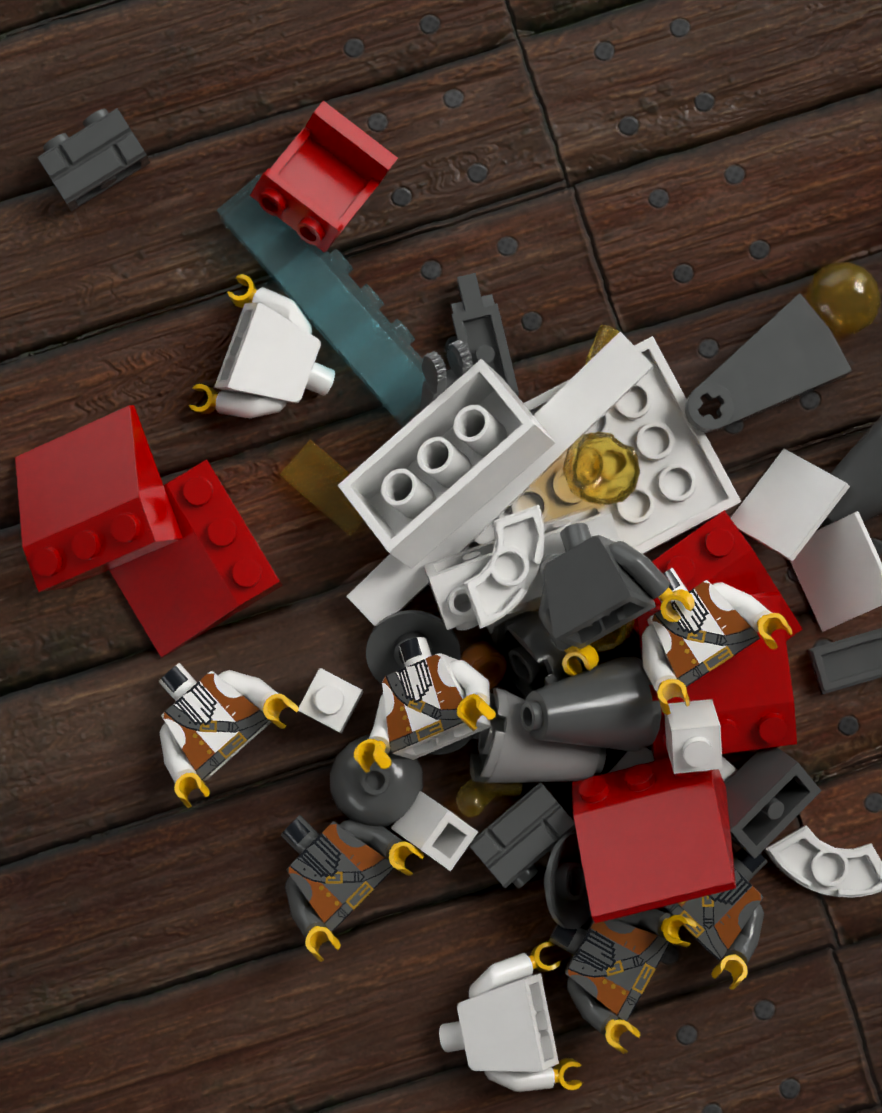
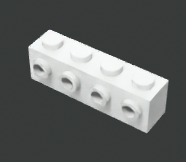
M603 502L543 523L544 551L536 578L523 599L507 614L524 609L528 606L527 601L542 596L543 586L545 585L543 569L546 563L566 552L560 536V532L565 527L575 523H585L588 525L591 537L601 535L615 542L620 541L612 515ZM495 540L423 565L447 630L454 627L457 630H467L478 625L464 582L479 574L491 559Z

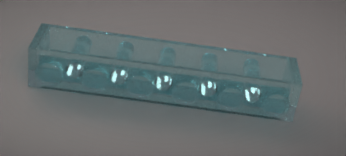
M258 174L217 209L220 220L288 298L295 301L309 322L396 421L404 427L420 413L423 382L426 381L421 368L423 358L410 345L415 341V338L398 319L390 323L379 309L384 306V303L369 285L365 284L360 288L352 280L349 274L353 271V268L337 249H334L331 253L328 251L326 253L322 252L315 245L308 244L302 240L294 229L277 216L270 215L262 209L260 204L250 196L261 177Z

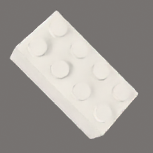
M480 359L338 484V487L385 549L412 569L552 447L555 442L505 380L484 360Z

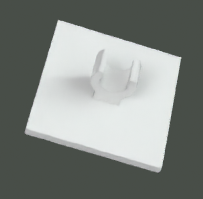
M783 449L732 515L731 520L740 532L793 562L850 486L841 479Z
M858 511L817 530L793 562L790 561L822 632L882 606V562Z

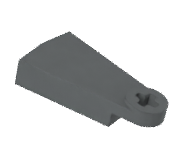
M799 293L691 392L685 403V415L688 422L695 429L706 433L716 432L731 424L745 421L842 379L852 369L829 327ZM705 396L708 401L717 399L720 402L721 406L716 411L718 419H714L710 414L704 417L699 414L698 410L703 405L701 397Z

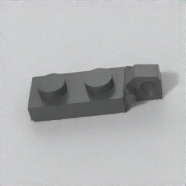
M476 273L457 277L461 302L451 304L453 311L451 317L457 340H463V343H466V346L469 348L472 366L480 359L484 360L519 396L498 304L494 303L492 294L481 297Z

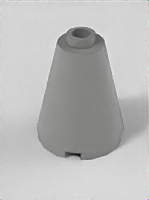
M493 688L494 694L490 693L489 706L495 711L496 716L490 720L491 727L477 732L473 737L479 740V755L470 753V775L473 781L481 783L576 782L592 777L594 773L600 774L606 760V748L536 740L529 731L525 730L521 722L520 711L525 700L506 690Z

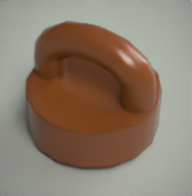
M487 641L472 644L460 657V660L466 661L488 679L490 689L502 680L507 669V661L504 656Z

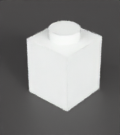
M319 668L298 711L342 734L363 694V690Z
M713 700L690 701L688 707H686L685 702L669 703L671 714H664L666 747L674 774L723 769L721 725Z
M421 791L410 809L391 828L449 871L453 869L478 833L466 822Z

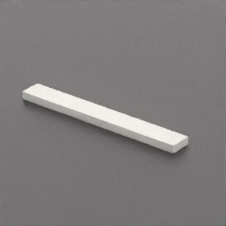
M619 332L533 415L554 440L555 444L412 569L389 554L347 595V598L374 626L387 616L401 612L430 584L423 565L463 552L654 366Z

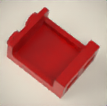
M322 101L302 131L273 166L266 169L250 196L260 204L264 211L270 215L277 216L294 229L302 240L308 244L315 245L322 252L326 253L382 183L398 157L325 101Z

